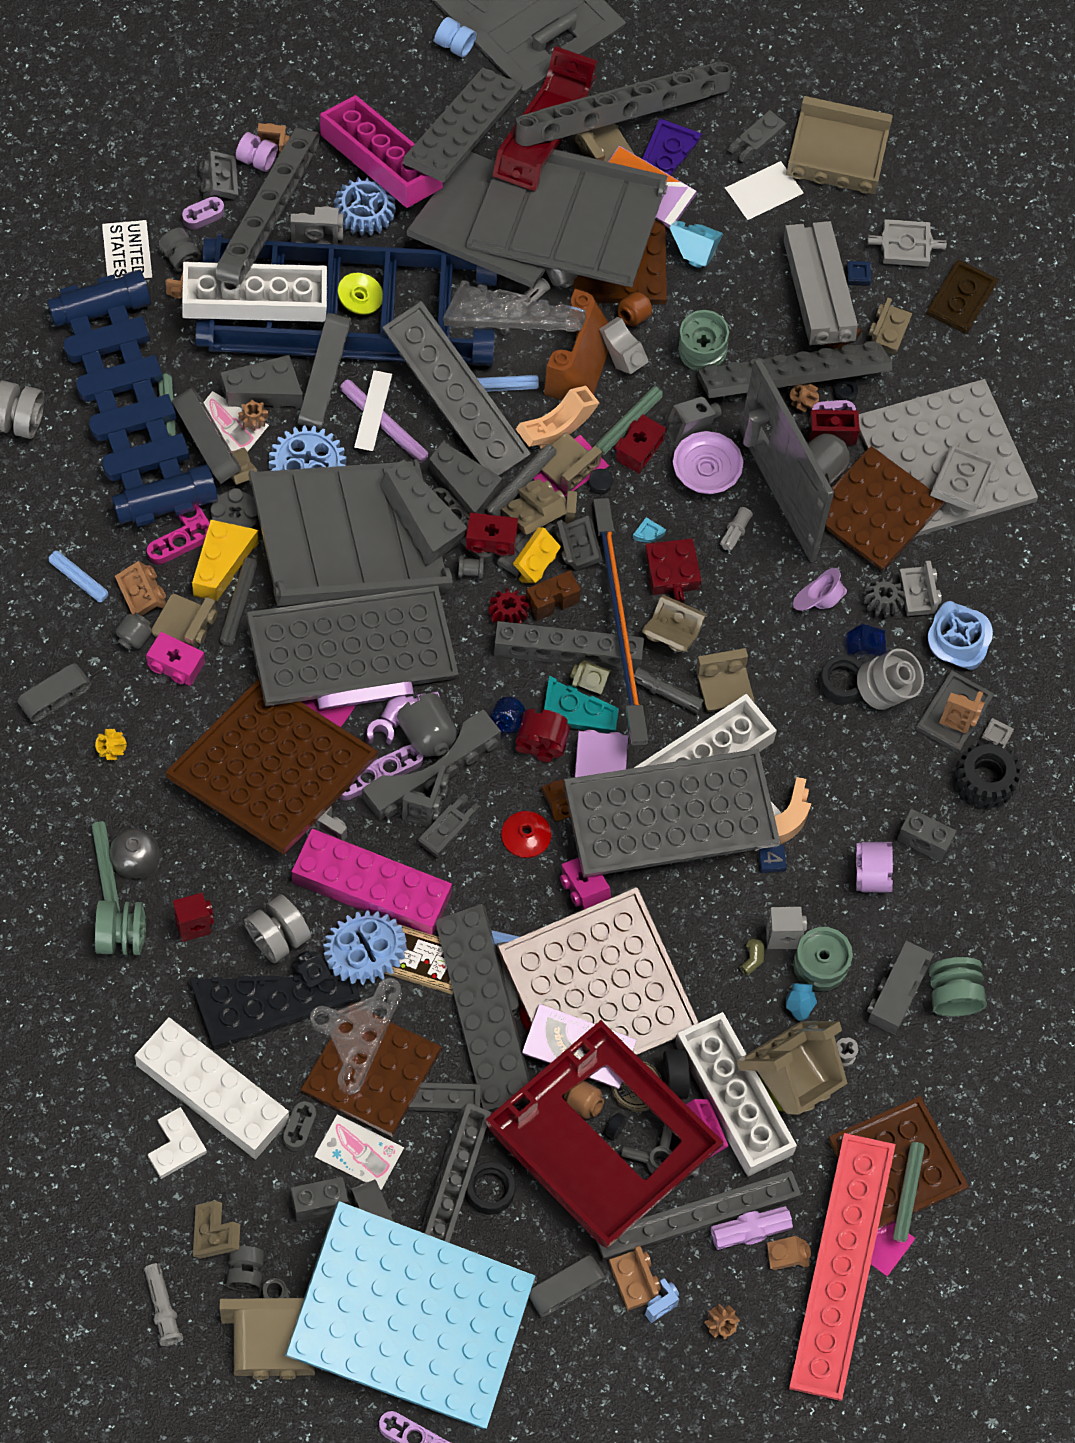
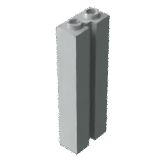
M831 221L813 223L812 227H804V224L785 225L784 245L809 345L856 341L858 324Z

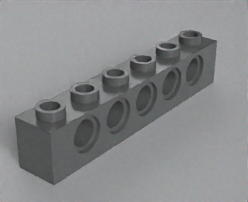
M497 622L494 656L579 665L585 660L606 669L623 670L618 635ZM628 636L633 672H635L638 667H641L644 638Z
M466 1103L459 1110L419 1232L448 1243L450 1242L487 1128L486 1118L491 1115L490 1111L470 1103Z

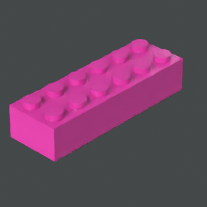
M355 95L320 114V135L406 208L443 188V182L403 164L404 156L415 144L358 96Z
M311 829L292 870L293 884L361 911H369L372 915L379 911L381 918L388 914L390 921L396 919L398 925L434 935L437 928L436 922L442 917L452 893V883L315 829Z

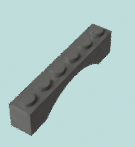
M483 709L463 722L461 732L455 744L435 764L411 774L397 776L382 775L362 788V799L379 821L385 817L390 818L403 806V798L406 791L423 793L426 790H433L441 764L447 765L446 774H450L449 778L454 776L459 771V768L465 764L470 765L474 763L480 754L486 750L489 752L495 749L500 743L501 730Z

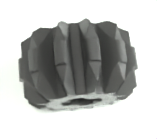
M883 576L879 579V582L873 579L870 586H867L864 592L863 601L864 604H868V612L874 610L876 617L881 613L885 619L889 617V614L894 616L898 614V610L903 608V599L905 597V592L900 591L901 583L894 585L893 578L887 582Z

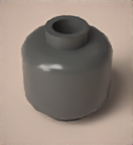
M136 612L133 615L126 614L115 630L116 635L120 638L117 642L128 650L131 647L136 649L142 648L152 634L151 622Z

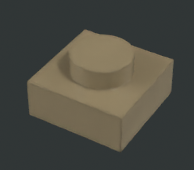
M568 491L567 500L564 503L567 512L565 514V523L575 521L576 491Z

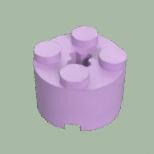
M892 842L857 843L856 891L892 892Z

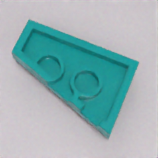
M549 676L545 710L561 714L568 720L567 725L571 724V728L595 730L607 734L616 732L619 708L594 696L589 697L577 691V688L571 685L566 686L557 682L556 678Z

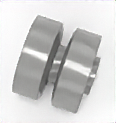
M2 380L0 382V432L8 433L13 426L16 436L32 439L42 419L44 391L26 386L20 394L19 384Z
M894 649L865 662L858 671L857 684L861 696L870 706L879 710H885L917 696L923 688L924 674L919 661L912 653L905 649Z
M282 894L266 904L268 915L258 909L244 919L246 929L261 952L273 963L278 962L289 954L287 942L294 948H298L311 938L310 930L303 916Z

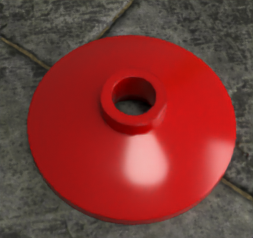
M520 811L511 815L505 821L502 827L501 838L505 848L513 855L521 858H533L542 854L548 848L551 841V828L541 815L531 811ZM528 828L531 830V833L525 834L522 830Z

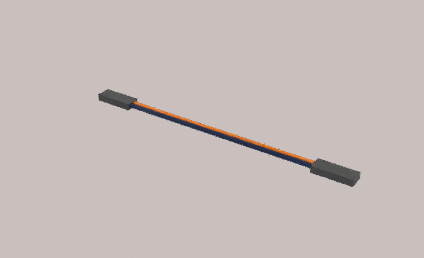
M609 498L593 499L598 536H602L627 690L629 706H626L631 745H648L643 705L638 703L611 535H614V526Z

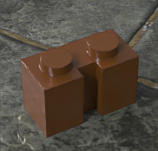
M569 570L527 588L526 603H529V609L535 620L539 621L553 615L554 608L559 605L564 610L580 603L581 588Z

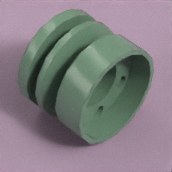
M699 310L687 315L683 320L679 333L678 350L680 359L687 367L698 371V369L709 365L720 366L724 362L729 340L728 324L724 318L714 311Z
M99 900L95 924L96 954H114L116 944L121 943L123 955H128L129 945L132 943L133 955H141L146 939V916L143 902H136L134 913H131V903L126 901L123 913H118L116 901Z
M954 957L937 961L929 967L930 985L935 989L931 996L933 1011L936 1014L950 1017L966 1016L986 1008L985 988L980 985L984 981L982 974L983 966L980 960L968 957Z

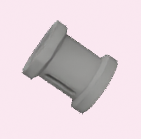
M841 1038L837 1042L839 1055L842 1059L843 1067H849L856 1059L858 1044L852 1038ZM845 1050H847V1051H849L850 1053H846V1054L844 1055V1054H842L841 1052H845Z

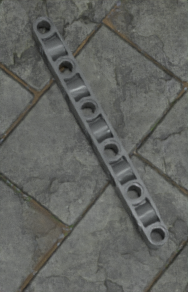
M715 62L521 115L516 120L515 141L521 146H531L726 92L730 89L732 66L726 62Z
M295 128L219 260L216 269L217 280L237 285L242 284L314 156L319 144V132Z

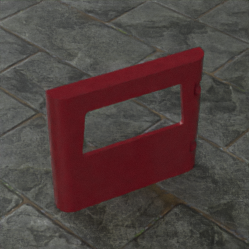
M602 1020L596 1023L486 1118V1124L493 1135L586 1231L605 1248L612 1245L724 1144ZM582 1047L586 1055L579 1060L573 1053ZM605 1066L681 1140V1143L647 1180H643L562 1098L564 1094ZM522 1098L527 1106L519 1112L513 1105Z

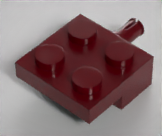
M693 538L645 544L652 595L674 593L675 600H680L681 603H684L683 592L700 590L701 576Z

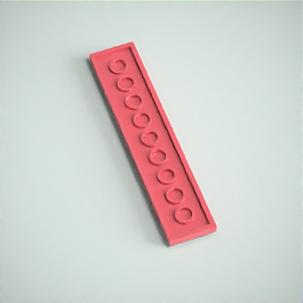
M844 1133L790 1390L838 1401L843 1399L896 1144Z

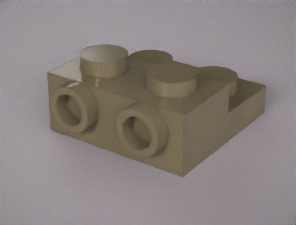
M540 479L531 481L519 489L521 497L511 501L501 509L503 516L518 518V529L525 535L567 513L564 505L566 503L564 494L560 490L555 492L549 481L542 482Z

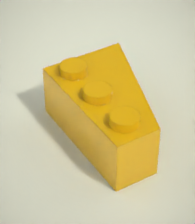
M210 520L192 582L193 596L204 599L208 597L218 601L233 580L235 573L243 565L244 559L259 544L258 530Z

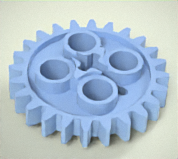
M304 425L302 432H299L294 427L292 435L285 431V439L277 438V444L272 445L273 452L269 453V460H271L269 461V469L277 471L326 467V465L328 467L346 466L344 465L346 464V456H343L344 448H339L340 440L333 441L332 433L325 436V429L317 433L315 426L312 427L311 431H307ZM300 448L303 451L295 452L293 449ZM324 452L326 455L319 456L317 453Z
M366 911L365 916L361 917L359 912H356V918L352 919L347 915L346 923L338 921L339 928L330 929L332 935L326 936L327 943L323 945L325 950L324 956L329 969H333L335 976L341 975L342 981L350 977L351 984L360 979L361 984L364 985L366 979L369 978L372 983H375L376 976L384 980V973L393 974L392 966L400 967L399 959H405L404 951H407L405 933H403L402 926L397 925L396 919L390 921L388 914L381 918L379 911L374 916H370L369 911ZM356 933L360 934V936L363 939L364 945L360 944L358 935H356ZM366 949H367L368 951H370L371 956H372V958H373V960H374L375 962H372V961L370 960V958L368 957V954H367Z

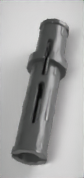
M640 667L634 673L635 682L651 690L650 693L662 695L696 714L701 709L704 702L703 699L663 680L664 677L652 675Z

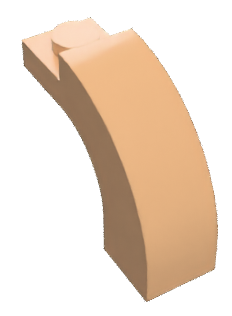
M587 386L570 389L555 409L541 418L519 423L516 431L529 447L538 445L542 449L546 444L552 445L564 433L570 435L579 428L597 408L599 401Z
M796 777L790 805L784 812L774 816L780 845L797 835L806 822L811 803L806 802L809 789L805 788L806 779Z

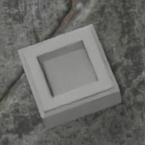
M992 718L980 741L986 744L988 741H993V745H998L999 742L1003 744L1002 748H1005L1014 729Z

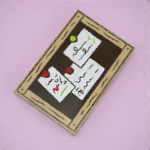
M402 926L407 941V951H404L405 959H399L400 967L392 966L393 974L388 972L384 974L453 995L440 938Z

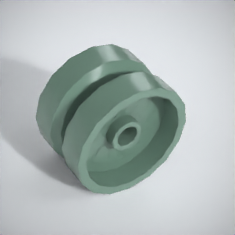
M817 927L808 931L800 939L793 960L794 972L798 980L802 984L813 985L812 990L830 991L838 987L845 980L853 958L852 946L847 937L836 929Z

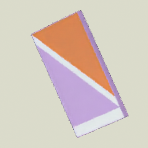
M621 146L617 148L608 161L668 176L667 192L662 198L655 219L670 228L673 222L679 220L697 194V191Z

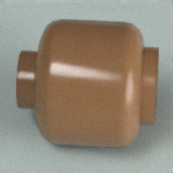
M585 1081L564 1094L566 1102L583 1119H589L592 1116L596 1117L604 1105L601 1090Z

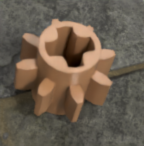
M811 383L795 385L790 392V398L793 400L791 405L803 412H806L807 407L813 408L819 401V394L816 392L818 387L813 386Z
M251 400L246 405H241L242 412H239L238 415L239 420L243 421L244 429L248 427L256 431L260 426L265 427L268 411L264 410L263 402L259 404Z
M720 1304L709 1310L708 1320L705 1321L709 1332L715 1338L721 1334L724 1339L736 1332L737 1323L740 1321L735 1315L736 1311L730 1305L724 1309Z

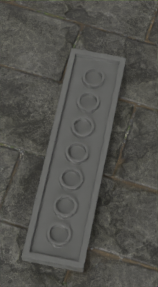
M482 68L404 156L403 164L444 183L521 94L523 85L496 74L492 70Z
M422 301L382 327L384 333L477 463L496 475L502 476L531 456L527 447Z
M875 341L855 346L844 345L841 349L822 348L815 352L802 351L795 355H776L773 358L761 359L776 388L892 371L891 359L882 345ZM759 358L752 359L749 362H730L728 365H709L698 369V379L708 398L747 393L754 360Z
M483 904L439 918L436 926L476 1083L481 1084L480 1099L482 1107L485 1110L494 1112L530 1081L524 1054H522V1046L486 908ZM521 1098L515 1104L524 1102V1100Z

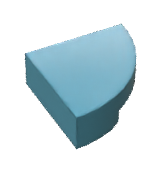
M645 518L633 534L632 539L639 542H654L665 535L666 529Z

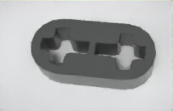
M303 1101L295 1105L284 1131V1144L291 1151H299L305 1147L316 1121V1109L310 1102ZM307 1109L311 1117L306 1116L302 1124L300 1123V1114L298 1112L303 1113ZM300 1129L299 1135L302 1140L291 1143L289 1135L294 1136L296 1130Z

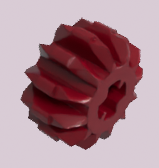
M506 588L504 594L497 591L495 597L490 598L489 604L491 606L488 607V613L492 615V623L500 621L522 624V621L527 620V612L530 606L529 603H526L525 595L519 596L517 589L510 593V590Z

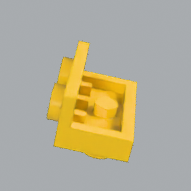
M544 527L537 528L513 562V565L522 574L519 578L521 583H536L543 576V572L555 559L556 553L561 548Z

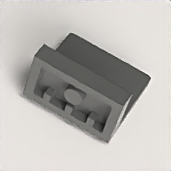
M441 764L430 798L421 792H405L402 820L429 828L433 820L438 819L442 808L440 806L442 798H446L449 788L448 780L450 774H446L447 765Z

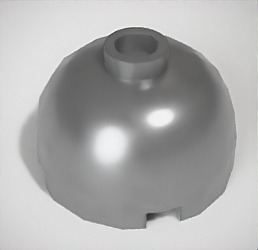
M132 828L122 831L111 843L109 855L113 869L119 876L127 880H132V878L144 879L153 874L160 862V850L157 841L151 833L143 829Z

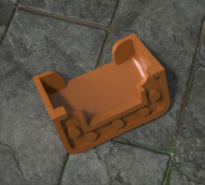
M574 289L571 298L572 310L568 328L574 329L577 334L573 351L556 350L550 356L546 369L544 395L563 400L570 389L587 386L594 395L609 353L599 330L609 322L592 295L578 289Z

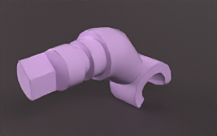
M422 694L416 695V698L401 695L388 701L380 719L373 721L369 725L365 736L366 743L369 745L373 742V733L383 732L387 736L386 743L391 745L394 737L393 728L399 725L397 719L399 710L407 702L412 705L419 701V696Z

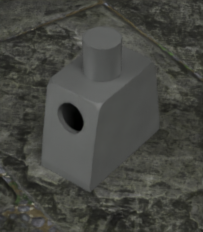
M704 397L674 405L665 426L667 428L666 435L674 447L677 448L683 439L693 433L709 431L713 420L722 414L720 406L717 403L709 405Z

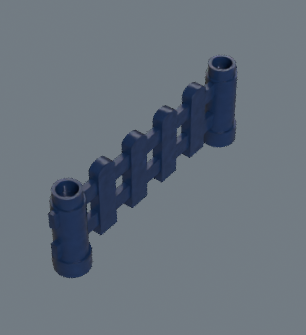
M141 269L124 273L119 278H115L114 274L98 278L97 284L79 289L77 285L60 289L61 294H59V297L47 300L55 327L65 324L72 326L74 335L64 340L65 354L68 360L73 363L83 361L87 374L77 379L78 394L84 401L96 400L100 413L90 418L91 433L98 441L109 439L113 453L103 458L104 473L111 481L122 479L125 487L124 493L111 496L119 524L133 521L139 527L155 522V516L175 511L177 516L194 511L193 505L198 504L202 506L218 501L215 484L208 464L188 469L186 473H181L178 462L190 459L183 434L169 437L165 426L166 422L176 420L175 410L169 394L159 397L155 396L152 383L163 380L156 355L142 358L138 345L150 342L143 316L129 319L126 310L130 308L135 310L151 305L149 292ZM109 314L112 325L95 330L91 329L89 320ZM121 350L125 363L105 369L101 355ZM134 389L138 403L118 408L113 394ZM147 428L151 442L131 448L127 433ZM157 468L161 469L164 479L143 485L140 473Z

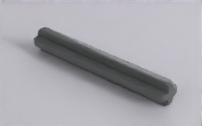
M546 444L486 507V512L489 515L498 516L502 512L501 509L519 494V489L526 486L556 455V449L551 444Z
M246 557L243 561L220 636V643L223 645L231 646L234 642L257 566V561L253 558Z

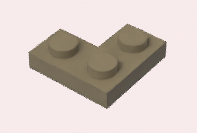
M211 1201L196 1205L193 1257L201 1259L239 1250L240 1224L236 1222L221 1224V1202Z

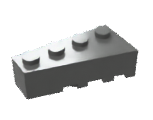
M402 460L386 471L380 487L394 511H397L401 517L404 529L409 531L413 538L412 543L416 550H420L423 556L422 560L427 567L460 544L468 528L405 460Z

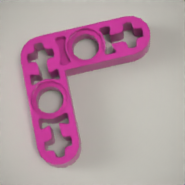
M198 504L193 505V509L197 512L194 517L187 518L183 514L178 515L184 525L183 527L152 541L148 545L147 556L151 563L157 565L164 564L204 544L210 523ZM197 529L205 530V534L197 533ZM188 533H190L191 537L193 536V541L190 540ZM176 538H184L186 544L177 547L173 544V541ZM166 543H169L171 551H169L168 547L166 548ZM158 549L159 551H162V555L158 556L157 553L154 554V550Z

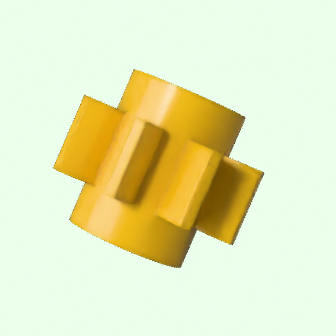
M105 729V734H98L95 747L100 753L99 756L106 757L107 760H117V755H124L126 740L122 736L123 733L116 732L115 729Z

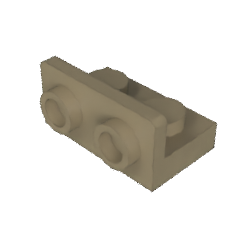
M887 298L885 305L880 304L876 314L879 320L877 323H872L868 335L872 336L871 341L880 343L886 352L896 355L911 320L912 313L891 306L892 299Z

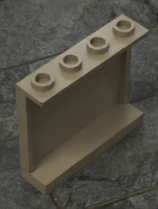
M804 96L786 175L796 179L815 181L819 184L834 185L842 189L848 188L866 194H875L893 115Z

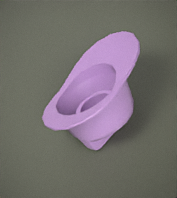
M837 568L826 570L816 580L804 587L794 598L793 607L796 610L803 611L813 606L819 609H828L836 605L847 593V589L840 581V570Z

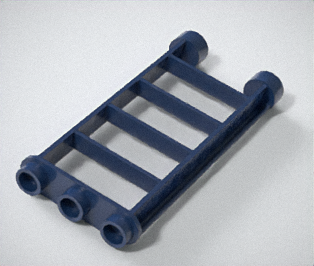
M217 234V238L205 237L203 263H219L231 239H223V234ZM266 241L257 256L260 259H272L271 264L284 265V260L328 262L326 316L328 313L337 315L341 263L385 265L380 334L348 332L341 357L345 359L405 362L382 330L383 326L394 320L397 266L441 268L438 325L467 365L493 367L495 329L474 328L473 339L449 338L453 269L476 270V285L496 286L497 273L442 250ZM197 318L196 346L209 347V352L315 357L322 331L279 329V320H267V328L223 326V319Z

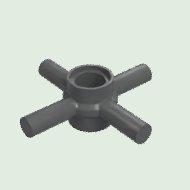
M664 1125L658 1147H655L648 1153L624 1146L621 1156L646 1163L649 1171L653 1174L660 1166L654 1162V1159L657 1157L666 1159L672 1153L669 1147L673 1132ZM699 1167L690 1175L697 1176Z

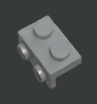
M925 561L924 567L900 569L899 578L902 591L905 592L904 604L907 616L935 614L938 604H941V592L936 590L937 571L935 568H932L931 561Z

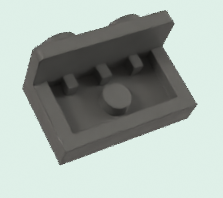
M589 516L568 524L563 520L557 521L559 530L556 533L560 543L564 546L562 556L567 565L570 564L578 571L603 561L592 519Z

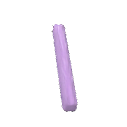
M345 380L341 384L340 390L364 411L367 395L351 380ZM383 411L379 426L414 459H418L419 463H423L428 458V452Z

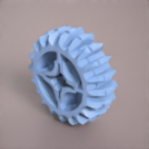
M358 177L355 183L349 180L348 186L342 184L341 191H337L336 199L334 200V207L339 208V214H343L344 230L351 228L352 235L358 231L361 237L365 232H368L370 236H372L373 231L380 234L382 228H388L389 222L393 221L396 213L395 198L377 182H371L368 177L365 181H361ZM354 199L355 202L351 203V206L347 208L349 202ZM383 206L381 211L375 214V211L378 210V207Z

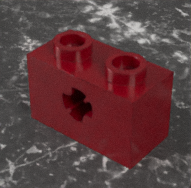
M811 410L808 421L809 442L825 433L837 436L846 445H856L860 432L858 410Z
M642 414L638 421L634 420L630 424L627 436L625 438L621 437L615 446V450H617L615 460L640 474L665 440L667 428Z
M470 513L466 535V550H472L476 553L491 552L501 556L514 555L518 534V518Z
M203 892L173 900L175 921L182 942L211 934L214 914L210 900L205 901Z

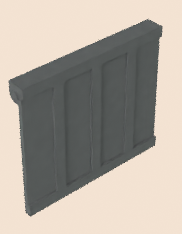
M554 150L542 169L539 186L536 191L492 177L466 248L633 288L662 198L667 192L668 176Z
M414 459L407 462L423 479L419 460ZM399 462L262 472L249 471L248 476L250 485H252L277 606L309 604L438 586L440 593L449 592L453 584L452 574L449 568H445L442 556L426 567L420 550H416L412 543V536L407 529H404L401 517L397 511H394L380 487L386 471Z

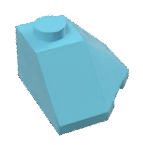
M677 220L673 222L670 230L683 258L689 260V264L701 268L708 265L723 233L699 224L685 227V222Z

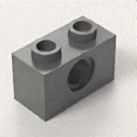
M911 809L900 830L897 841L942 862L957 830Z
M343 1177L291 1187V1197L297 1222L333 1214L338 1201L348 1204Z

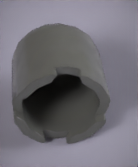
M825 433L807 443L831 485L850 465V453L847 445L837 436Z
M422 694L419 696L420 700L412 705L407 702L399 710L397 719L411 745L420 755L428 757L441 756L447 753L455 742L457 736L456 726L438 694Z

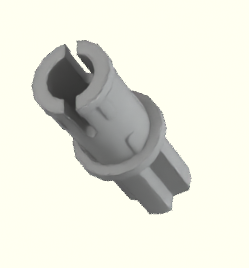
M740 507L733 521L728 523V530L720 542L724 550L731 551L740 536L745 534V527L753 516L749 509Z

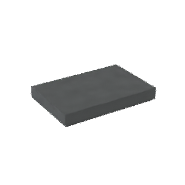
M951 670L915 730L959 753L975 727L970 726L967 734L939 723L950 694L964 695L969 700L975 701L978 692H983L980 701L985 702L980 713L979 721L991 702L994 693Z

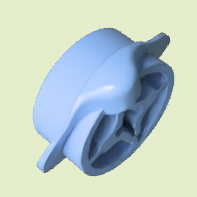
M947 601L941 605L935 614L933 624L928 633V644L933 654L939 659L964 667L967 670H974L982 663L986 656L988 646L992 640V626L988 618L981 612L952 601ZM947 627H950V630L947 631L946 634H941L943 630H945ZM979 636L978 641L974 644L970 643V641L974 640V637Z

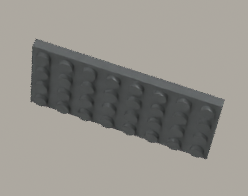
M438 586L250 611L246 614L265 706L318 699L330 694L395 683L412 682V685L457 679L459 676Z
M759 749L567 778L563 781L583 878L780 845Z

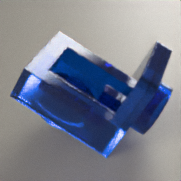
M861 624L847 633L849 654L854 655L861 650L879 656L886 653L885 630Z

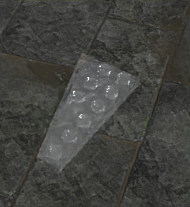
M462 280L443 317L444 326L456 328L476 327L481 329L491 327L499 329L520 328L522 330L544 329L546 331L567 330L573 332L581 331L587 317L585 309L564 304L552 306L549 305L547 300L543 299L535 302L531 301L530 296L501 289L493 292L487 290V286L479 284L477 287L469 285L468 281Z

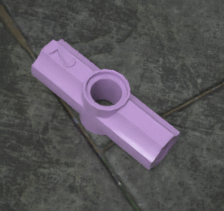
M786 1206L763 1213L758 1211L748 1212L739 1216L737 1220L711 1226L712 1240L717 1250L745 1243V1245L755 1244L763 1241L767 1236L792 1230V1218Z

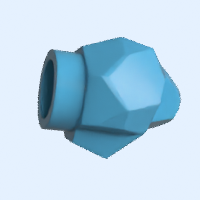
M792 983V990L787 994L786 1008L798 1021L808 1019L810 1012L817 1004L815 993L812 992L813 985Z

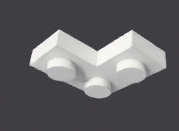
M181 1107L158 1119V1123L168 1138L169 1143L149 1153L148 1158L162 1179L205 1155L207 1150Z

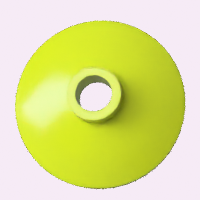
M351 273L340 281L338 285V298L341 304L349 311L366 315L379 309L383 300V290L373 277L363 273Z

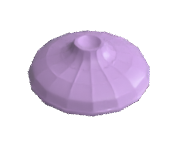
M703 431L693 433L680 442L674 452L673 466L676 476L686 487L698 493L714 494L724 492L735 485L742 474L743 458L740 449L731 439L720 433Z

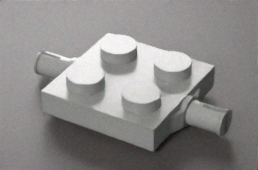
M885 219L882 236L868 235L867 245H881L884 264L929 267L932 249L946 250L947 245L946 240H933L930 233V222Z

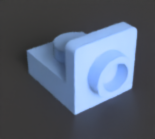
M665 1278L659 1281L661 1286L660 1292L664 1297L658 1295L647 1304L649 1307H647L645 1315L650 1323L678 1305L679 1292L672 1282L667 1283Z

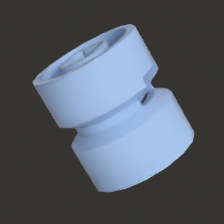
M447 17L437 29L434 42L443 48H450L452 53L464 58L472 49L477 33L466 26L461 27L460 23Z

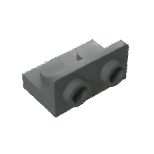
M210 151L201 160L199 165V171L202 173L201 192H203V200L213 197V195L235 200L238 196L236 156Z

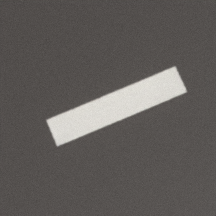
M373 371L354 448L374 450L392 377L390 373Z

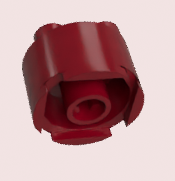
M535 709L526 710L522 715L516 739V750L521 753L537 756L538 760L542 762H551L552 758H558L564 754L571 724L567 725L568 720L564 716L550 710L543 709L542 713H535Z

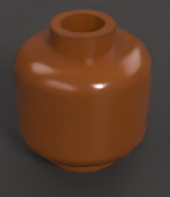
M640 292L629 294L618 304V317L622 318L628 326H638L652 314V305L649 298Z

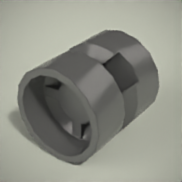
M183 228L172 229L160 239L159 247L169 258L170 263L177 272H183V262H199L202 257L201 252L191 242V238Z
M239 1246V1250L230 1252L229 1265L232 1268L228 1270L226 1286L232 1290L242 1292L259 1291L262 1280V1273L259 1272V1269L263 1268L264 1251L256 1247Z

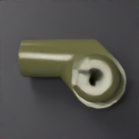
M750 939L747 942L746 947L748 948L750 958L739 967L746 976H749L764 962V945L760 940Z

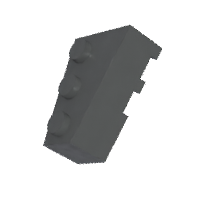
M289 355L220 373L221 387L228 407H242V404L246 405L253 400L259 404L263 402L264 405L273 406V408H281V406H296V409L302 408L303 394Z
M442 442L429 458L430 475L441 488L450 492L469 515L470 513L484 514L486 507L501 492L502 478L445 442Z
M906 940L899 956H894L888 967V970L891 971L889 977H883L877 989L881 992L878 1000L873 998L867 1009V1012L871 1013L868 1020L869 1023L896 1035L927 972L934 953Z

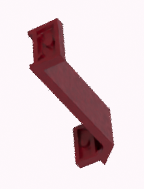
M555 46L544 84L522 115L588 97L596 78L595 71L598 61ZM515 124L498 149L492 176L536 191L539 186L542 169L562 138L531 146H521L515 141Z

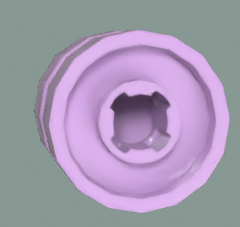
M246 132L238 144L236 159L246 164L253 163L254 168L268 172L275 161L278 145L266 139L261 142L259 136Z

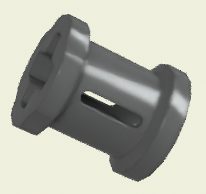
M460 556L458 578H462L465 575L478 576L479 579H483L484 557L464 559L463 556Z

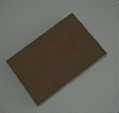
M957 259L930 304L926 315L968 335L998 284L999 279Z

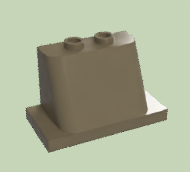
M800 1021L736 1061L738 1069L757 1071L786 1114H801L802 1112L815 1108L814 1105L816 1103L829 1099L831 1097L830 1094L848 1084L834 1035L842 1031L840 1021Z
M304 1298L220 1299L221 1323H234V1376H253V1379L265 1380L269 1376H280L281 1379L290 1380L295 1379L296 1376L315 1375L314 1366L284 1356Z

